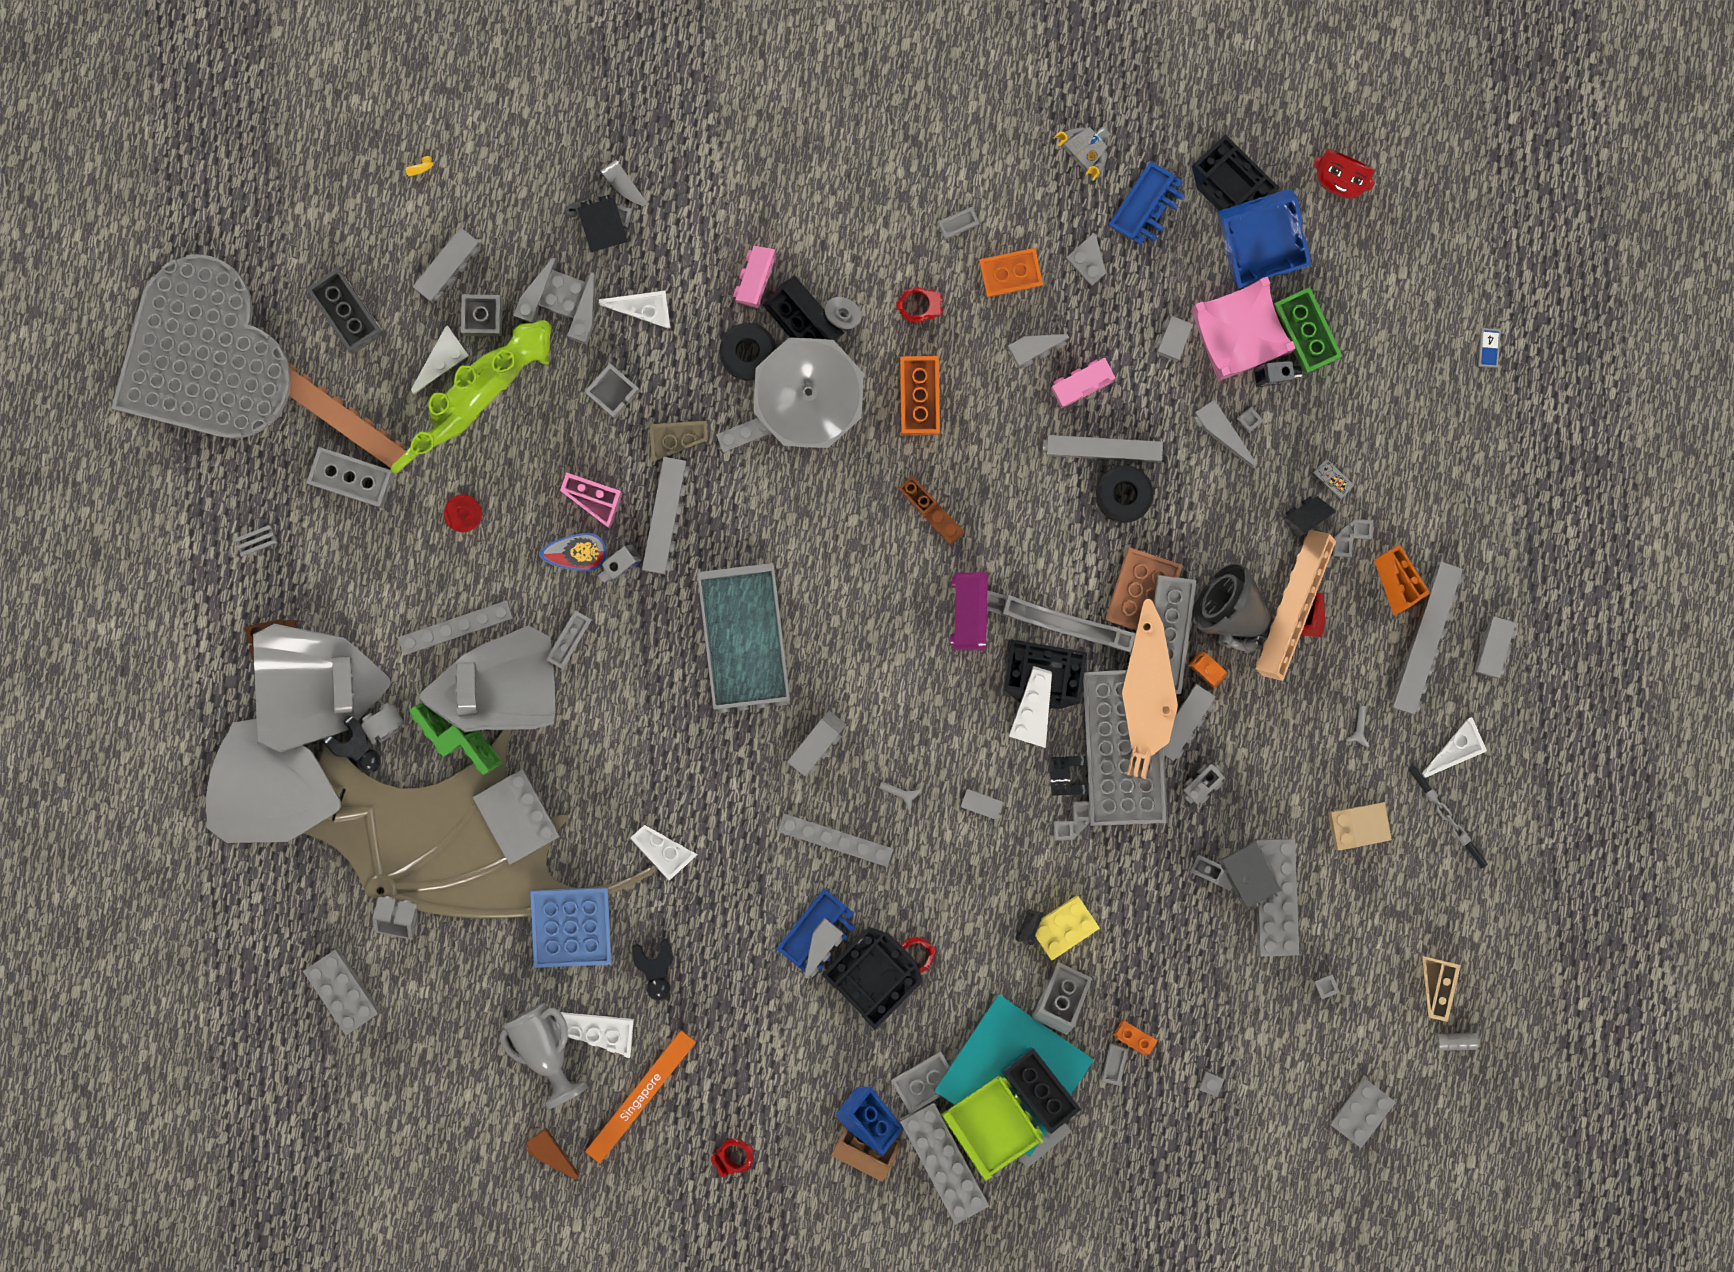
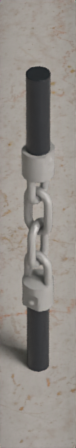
M1415 766L1410 768L1409 772L1423 789L1430 802L1434 801L1437 805L1436 810L1440 816L1453 827L1452 831L1461 844L1468 849L1481 868L1487 866V862L1473 845L1471 838L1460 825L1454 822L1447 806L1439 802L1437 799L1438 794L1435 790L1431 789ZM1442 806L1449 814L1446 815V817L1440 811V809H1442ZM1459 828L1462 831V834L1460 836L1455 831Z

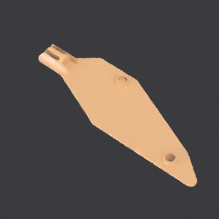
M1146 599L1143 603L1122 691L1132 748L1127 775L1131 776L1134 770V777H1139L1141 774L1142 779H1146L1151 756L1169 743L1178 708L1163 622L1153 601L1150 599ZM1150 624V629L1146 631L1145 626Z

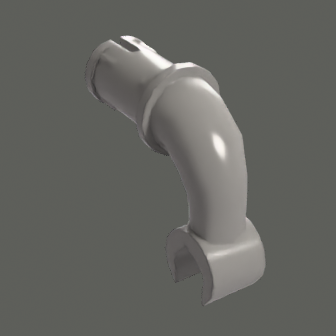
M1219 635L1218 640L1219 645L1230 646L1248 653L1254 652L1255 649L1263 648V643L1265 642L1262 636L1241 640L1235 639L1231 635Z

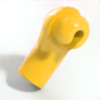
M430 156L422 157V164L406 167L407 175L414 176L431 169L433 166L432 158Z

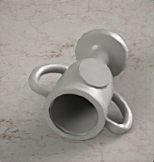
M541 1003L513 1017L502 1025L504 1030L500 1033V1042L506 1053L517 1062L527 1064L537 1074L548 1077L553 1087V1095L545 1102L547 1109L563 1104L588 1088L585 1081L570 1083L561 1069L565 1057L564 1047L568 1040V1027L559 1010L555 1008L547 1009V1005ZM551 1015L555 1017L556 1021L559 1024V1027L557 1026L556 1022L552 1019ZM507 1035L509 1036L510 1040L512 1041V1043H513L514 1047L516 1048L517 1052L511 1047V1045H510V1043H509V1041H508V1039H507Z

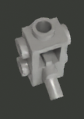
M1206 764L1202 765L1197 770L1199 775L1194 779L1190 777L1183 784L1185 787L1182 790L1185 793L1183 797L1190 804L1193 802L1195 804L1199 802L1203 804L1210 797L1208 794L1213 789L1216 791L1223 785L1222 780L1225 777L1222 773L1224 771L1217 764L1214 766L1212 764L1208 766ZM1207 774L1213 775L1211 781L1206 779Z

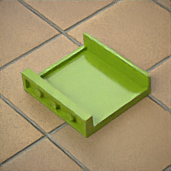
M997 1076L941 1114L985 1181L1037 1144L1044 1142L1041 1138L1044 1136L1038 1126L1034 1128L1030 1122L1033 1118L1027 1110L1023 1111L1020 1106L1022 1101L1016 1093L1014 1095L1011 1093L1009 1088L1012 1086L1006 1077L1002 1079L1001 1076Z

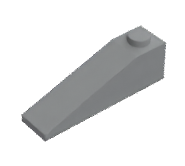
M1215 400L1194 413L1195 418L1193 420L1199 428L1202 427L1204 431L1250 467L1257 464Z

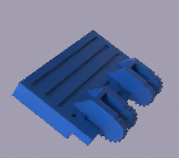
M1150 161L1110 221L1109 226L1140 245L1146 239L1145 237L1155 242L1157 240L1156 235L1146 230L1145 227L1148 224L1160 232L1163 231L1164 227L1152 220L1150 216L1158 220L1166 205L1177 210L1178 205L1166 198V196L1170 193L1176 198L1183 200L1185 195L1171 187L1173 185L1179 189L1183 181Z
M823 889L776 949L805 972L807 964L805 961L808 959L812 933L824 917L835 926L840 921L846 928L853 931L855 927L844 919L842 915L850 919L854 912L826 889ZM843 932L842 937L846 941L848 937ZM821 963L817 966L821 971L824 968Z

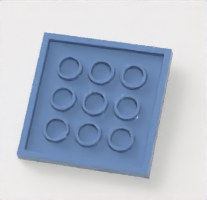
M608 887L530 891L534 968L612 964Z

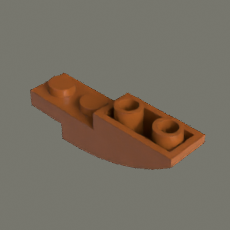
M913 476L898 488L916 510L950 545L965 533Z

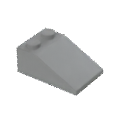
M1057 962L1032 1019L1067 1035L1074 1028L1092 978Z

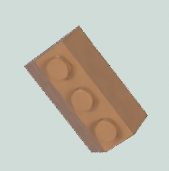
M844 1127L831 1156L883 1182L891 1169L902 1141L896 1138L885 1154L880 1156Z

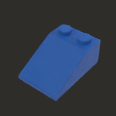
M871 1086L856 1087L835 1114L846 1129L880 1156L885 1154L904 1129Z

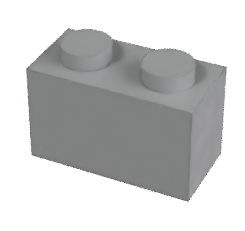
M1171 316L1170 320L1166 319L1162 330L1165 331L1162 338H1158L1155 348L1158 349L1156 354L1178 362L1193 324Z

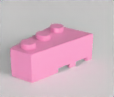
M1105 358L1100 361L1097 359L1089 363L1087 368L1083 370L1079 368L1070 373V377L1057 379L1053 382L1055 385L1051 389L1061 408H1064L1111 384L1115 380V376Z

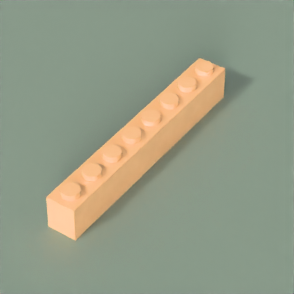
M1309 530L1308 534L1304 537L1303 547L1297 555L1295 568L1290 574V581L1283 592L1282 602L1277 608V615L1270 626L1269 636L1263 644L1262 654L1256 663V670L1262 676L1281 681L1284 680L1336 540L1328 533Z

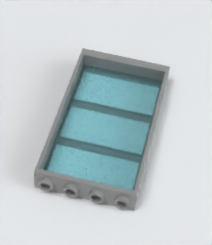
M774 563L697 572L713 709L718 710V713L730 712L729 708L737 707V711L749 710L748 706L756 705V709L768 707L767 703H775V706L787 705V701H790Z

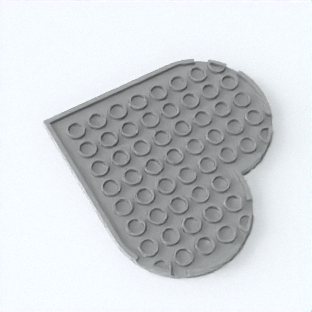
M186 255V257L168 262L161 267L162 269L155 276L151 277L144 289L111 409L223 438H244L263 431L277 419L287 403L291 389V371L288 359L277 341L266 332L251 326L253 314L252 299L245 281L233 267L215 257L207 255Z

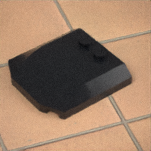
M868 927L821 974L858 1010L874 1030L923 983L917 961L891 934L872 927Z

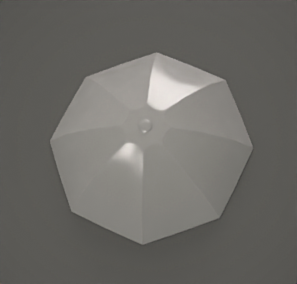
M788 338L756 367L754 414L784 446L829 448L861 419L864 373L834 340Z

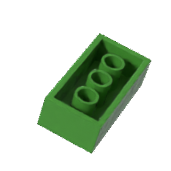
M1310 287L1273 305L1286 336L1295 345L1296 349L1293 352L1304 375L1342 357Z

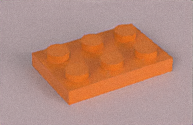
M1035 248L979 259L987 298L1043 286Z

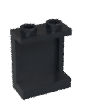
M609 194L599 197L598 202L592 203L591 200L580 203L581 207L577 209L590 252L628 242L615 197L610 198Z

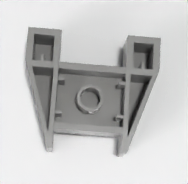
M552 258L520 297L513 316L526 323H534L540 308L573 319L567 336L569 339L587 345L594 328L596 276L591 272L588 282H584L555 271L557 261L555 258Z

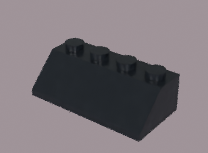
M796 276L782 283L763 304L765 309L790 338L827 339L837 342L844 334L840 328L833 325L827 319L825 310Z

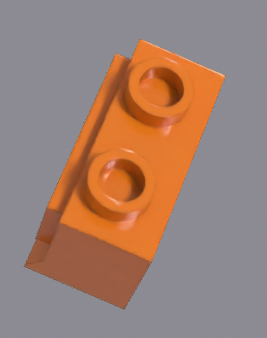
M1124 1019L1121 1020L1113 1034L1118 1040L1143 1055H1150L1158 1041Z

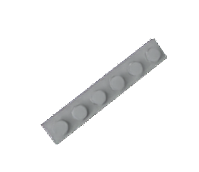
M506 600L400 636L398 640L403 655L406 656L514 618Z
M783 814L778 830L780 833L888 867L893 848L787 814Z

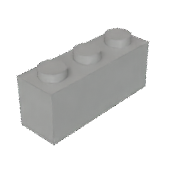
M1495 616L1489 618L1474 672L1493 678H1500V675L1503 676L1506 669L1504 661L1511 652L1509 644L1511 638L1514 639L1517 631L1515 622Z

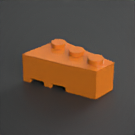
M1400 544L1374 560L1394 616L1430 594Z

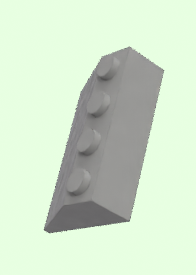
M524 769L473 797L509 865L561 837Z

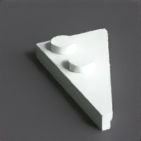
M1472 717L1465 721L1423 771L1424 778L1487 751Z

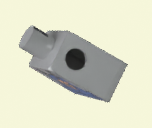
M633 545L624 546L602 563L604 569L598 573V576L604 583L610 578L618 579L643 561V558Z

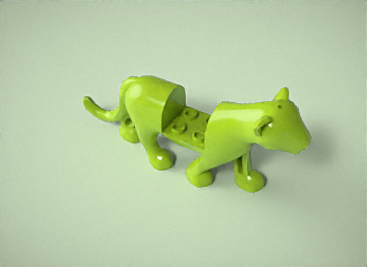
M540 320L513 327V337L506 346L486 353L470 366H460L455 374L454 385L446 394L434 393L429 400V420L434 428L428 432H419L413 438L411 447L392 464L391 472L399 473L418 454L427 453L433 447L461 435L480 416L479 413L502 390L507 389L525 365L535 360L549 365L550 359L548 354L550 352L552 329L550 323L546 320Z

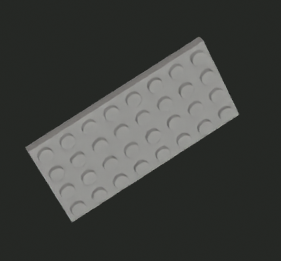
M1127 670L1084 672L1091 826L1168 823L1164 747L1151 756L1146 779H1142L1141 774L1139 777H1134V770L1131 776L1127 775L1132 755L1122 695Z

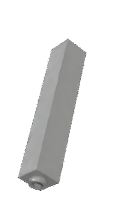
M1048 435L1047 440H1043V451H1046V456L1161 462L1163 442Z

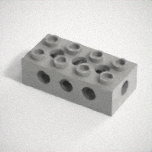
M318 447L307 484L383 509L395 473H392L389 469ZM336 467V474L330 477V469ZM354 473V481L348 483V475ZM372 479L373 485L367 489L365 486L366 481Z

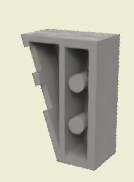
M828 711L787 762L804 776L808 772L813 774L819 766L817 761L820 758L825 759L831 751L828 749L832 743L834 745L837 744L842 737L840 733L847 724L831 711Z

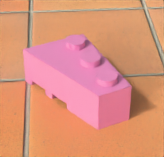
M567 472L560 489L562 493L609 529L611 528L623 494L621 491Z

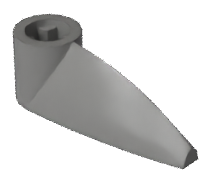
M614 160L601 170L609 183L622 196L641 206L648 204L617 160Z

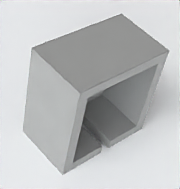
M610 363L585 391L587 396L614 419L626 408L624 403H630L640 392L637 386Z
M389 896L384 898L378 897L373 915L374 931L412 940L418 921L417 905L408 900L396 902L394 898Z

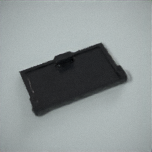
M1028 909L1021 929L1016 933V941L1025 942L1028 945L1035 943L1037 938L1035 934L1041 922L1043 912Z

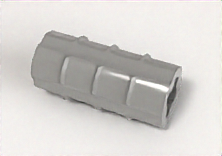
M1477 1033L1437 1034V1049L1439 1051L1478 1050Z

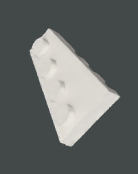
M1033 666L1009 737L1046 748L1051 671Z
M561 1012L567 1023L569 1038L587 1042L595 1047H602L607 1049V1051L622 1054L627 1058L631 1057L634 1019Z

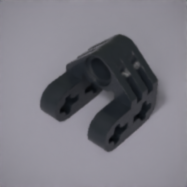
M1087 755L1050 757L1052 796L1089 794V784L1070 785L1069 766L1088 765Z

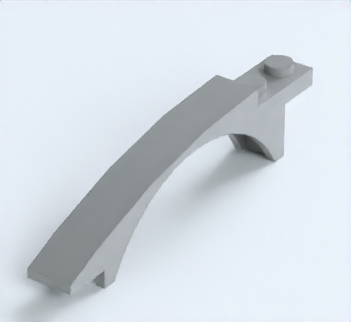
M992 591L987 593V611L1123 651L1131 652L1136 636L1135 633L1053 611L1010 595L1005 596Z

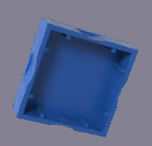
M1291 188L1217 211L1232 279L1238 288L1254 284L1265 277L1269 278L1277 274L1289 273L1311 266L1307 241L1302 231V217L1298 198Z

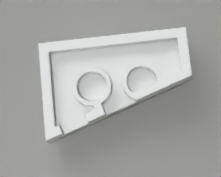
M646 825L630 838L668 881L698 855Z

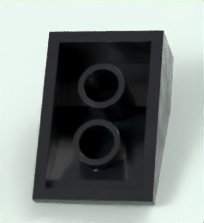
M1309 496L1301 502L1303 506L1298 509L1293 507L1287 511V517L1283 520L1297 538L1333 515L1336 511L1318 496L1313 499Z

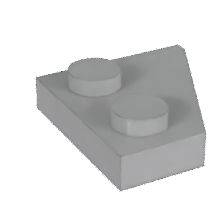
M1094 233L1066 257L1091 286L1106 274L1098 241Z

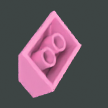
M753 246V249L748 251L746 256L748 264L746 268H742L739 278L742 279L741 285L736 286L733 297H736V303L758 310L776 257L774 249Z

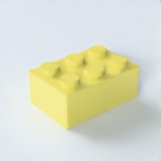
M1076 895L1041 919L1035 937H1037L1049 958L1054 960L1100 928L1079 896Z

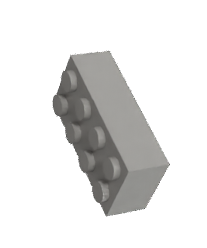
M339 948L303 971L345 1035L350 1034L381 1013V1010Z

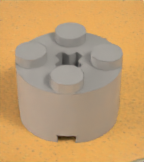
M386 703L379 708L380 711L375 715L370 713L362 718L361 727L373 746L376 745V740L381 743L399 732L397 728L400 725L402 728L406 726L394 705L390 706L389 703Z

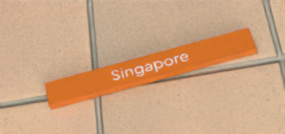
M682 1030L678 1033L585 1152L598 1163L603 1161L694 1046L696 1041Z

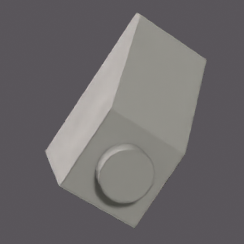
M1201 855L1197 856L1190 872L1231 891L1232 886L1221 865Z

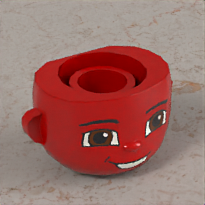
M1329 148L1326 149L1323 156L1315 158L1314 167L1317 170L1318 182L1320 186L1332 194L1342 198L1354 199L1361 196L1365 191L1371 190L1375 185V181L1372 179L1375 169L1359 160Z

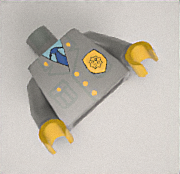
M1080 127L1065 132L1060 131L1053 137L1054 139H1060L1061 142L1058 143V146L1064 143L1063 148L1086 172V176L1087 174L1093 175L1092 181L1096 179L1105 167L1108 146L1103 141L1110 136L1109 131L1105 127H1101L1096 133L1090 127L1087 129Z

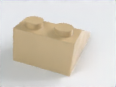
M1385 802L1328 812L1335 850L1350 849L1392 840Z

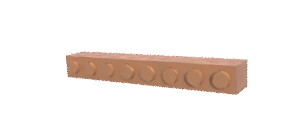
M289 363L291 371L290 397L390 468L406 452L404 444L398 440L394 443L389 439L390 434L383 429L378 431L373 428L375 424L367 418L364 420L359 418L358 415L360 413L351 406L349 409L343 406L344 401L337 396L331 398L327 395V389L320 384L318 387L311 383L313 379L304 373L302 376L296 373L297 368Z

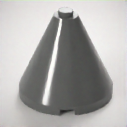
M1236 562L1223 566L1213 574L1215 577L1214 581L1209 586L1204 584L1193 607V622L1204 633L1253 638L1262 636L1265 639L1268 638L1270 626L1274 619L1250 570Z

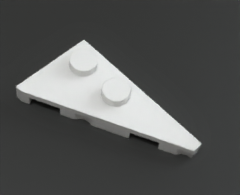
M666 291L599 299L600 306L670 328Z
M448 326L444 328L411 389L414 395L469 357Z

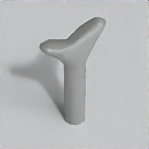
M1359 706L1356 732L1347 738L1346 741H1357L1361 745L1369 747L1370 745L1364 735L1366 706Z
M883 781L879 787L884 791L903 798L908 810L912 808V800L921 793V789L904 791Z

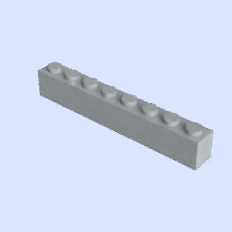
M1444 562L1437 563L1429 587L1430 594L1426 596L1390 708L1411 715H1415L1416 712L1420 711L1422 705L1420 698L1427 690L1428 683H1426L1428 675L1431 676L1434 665H1432L1434 657L1437 658L1440 651L1438 643L1440 639L1444 638L1446 632L1444 625L1451 617L1452 610H1450V607L1457 599V586L1461 585L1464 574H1461L1462 568Z

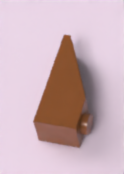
M547 1127L526 1142V1150L532 1157L535 1156L539 1161L573 1179L579 1177L580 1174Z

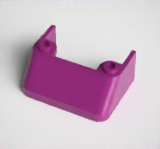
M956 572L955 576H952V588H955L956 592L954 634H950V646H953V651H985L988 572Z

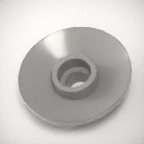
M835 297L830 299L825 306L827 319L838 328L853 329L861 321V311L850 299Z

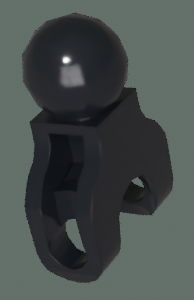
M348 715L344 719V724L350 731V737L346 742L340 743L333 737L323 739L324 745L335 756L350 757L353 761H357V766L364 773H373L380 767V755L375 750L370 749L371 747L366 743V733L362 729L361 724L352 716Z
M668 938L661 941L660 954L653 960L645 957L641 945L634 944L632 946L634 965L646 975V980L648 981L646 986L647 994L656 1001L666 999L671 991L670 983L666 979L667 968L673 961L672 948Z

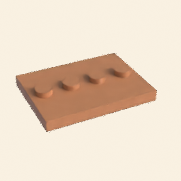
M1128 547L1105 621L1137 631L1144 601L1150 599L1154 603L1157 575L1179 578L1183 565ZM1150 624L1145 626L1146 631L1150 629Z

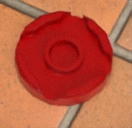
M465 494L456 495L447 502L444 508V519L447 525L454 531L461 533L470 532L481 522L482 508L479 502L472 496Z

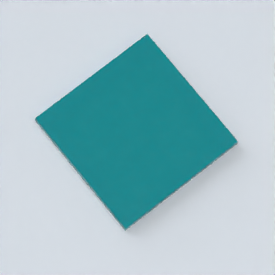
M998 994L934 1091L956 1105L997 1076H1001L1003 1079L1004 1076L1000 1071L1032 1047L1071 1096L1094 1059L1040 1022L1032 1019L1030 1015ZM1013 1087L1009 1088L1013 1095L1017 1094ZM1018 1095L1022 1101V1104H1020L1023 1111L1027 1110L1033 1118L1030 1122L1034 1128L1038 1126L1043 1135H1045L1046 1129ZM1038 1144L1025 1152V1154L1030 1157Z

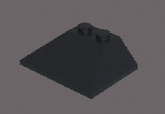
M1226 134L1192 165L1197 190L1219 211L1274 194L1280 188Z
M1011 639L1004 691L1018 702H1021L1033 666L1052 672L1049 708L1062 709L1080 704L1087 652Z

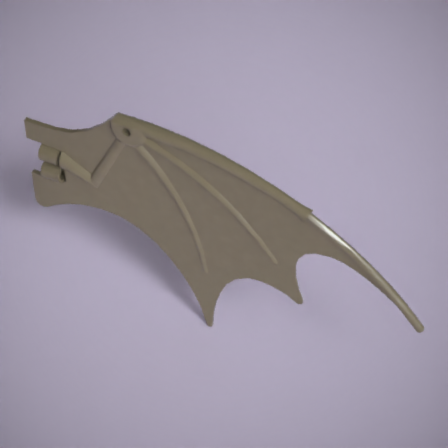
M512 729L503 730L491 745L503 762L498 768L483 775L475 768L473 762L456 775L438 784L423 788L401 789L383 784L366 775L347 757L335 756L326 746L324 747L319 760L320 766L340 800L344 789L346 790L341 802V808L337 814L335 813L304 834L320 839L335 847L352 865L367 896L376 899L389 896L394 898L396 902L408 900L417 905V911L450 917L476 919L531 917V890L575 888L555 880L549 873L546 862L551 843L509 865L473 799L474 796L506 778V756ZM567 815L550 817L557 831L568 820ZM652 865L630 878L589 888L608 887V895H611L655 873L658 869L655 865ZM379 887L384 889L383 894L378 892Z

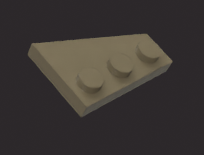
M707 421L649 424L652 462L708 440Z

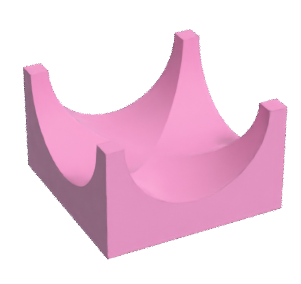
M1268 277L1262 278L1256 283L1224 297L1197 303L1191 310L1218 381L1289 355L1296 349L1293 341H1290L1286 336L1275 312Z

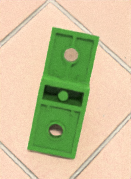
M423 703L409 710L413 720L421 726L424 735L432 741L436 751L443 757L463 747V752L472 759L475 768L483 775L503 764L479 730L464 732L454 725L450 727L444 718Z

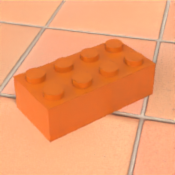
M939 356L900 357L901 436L939 435Z

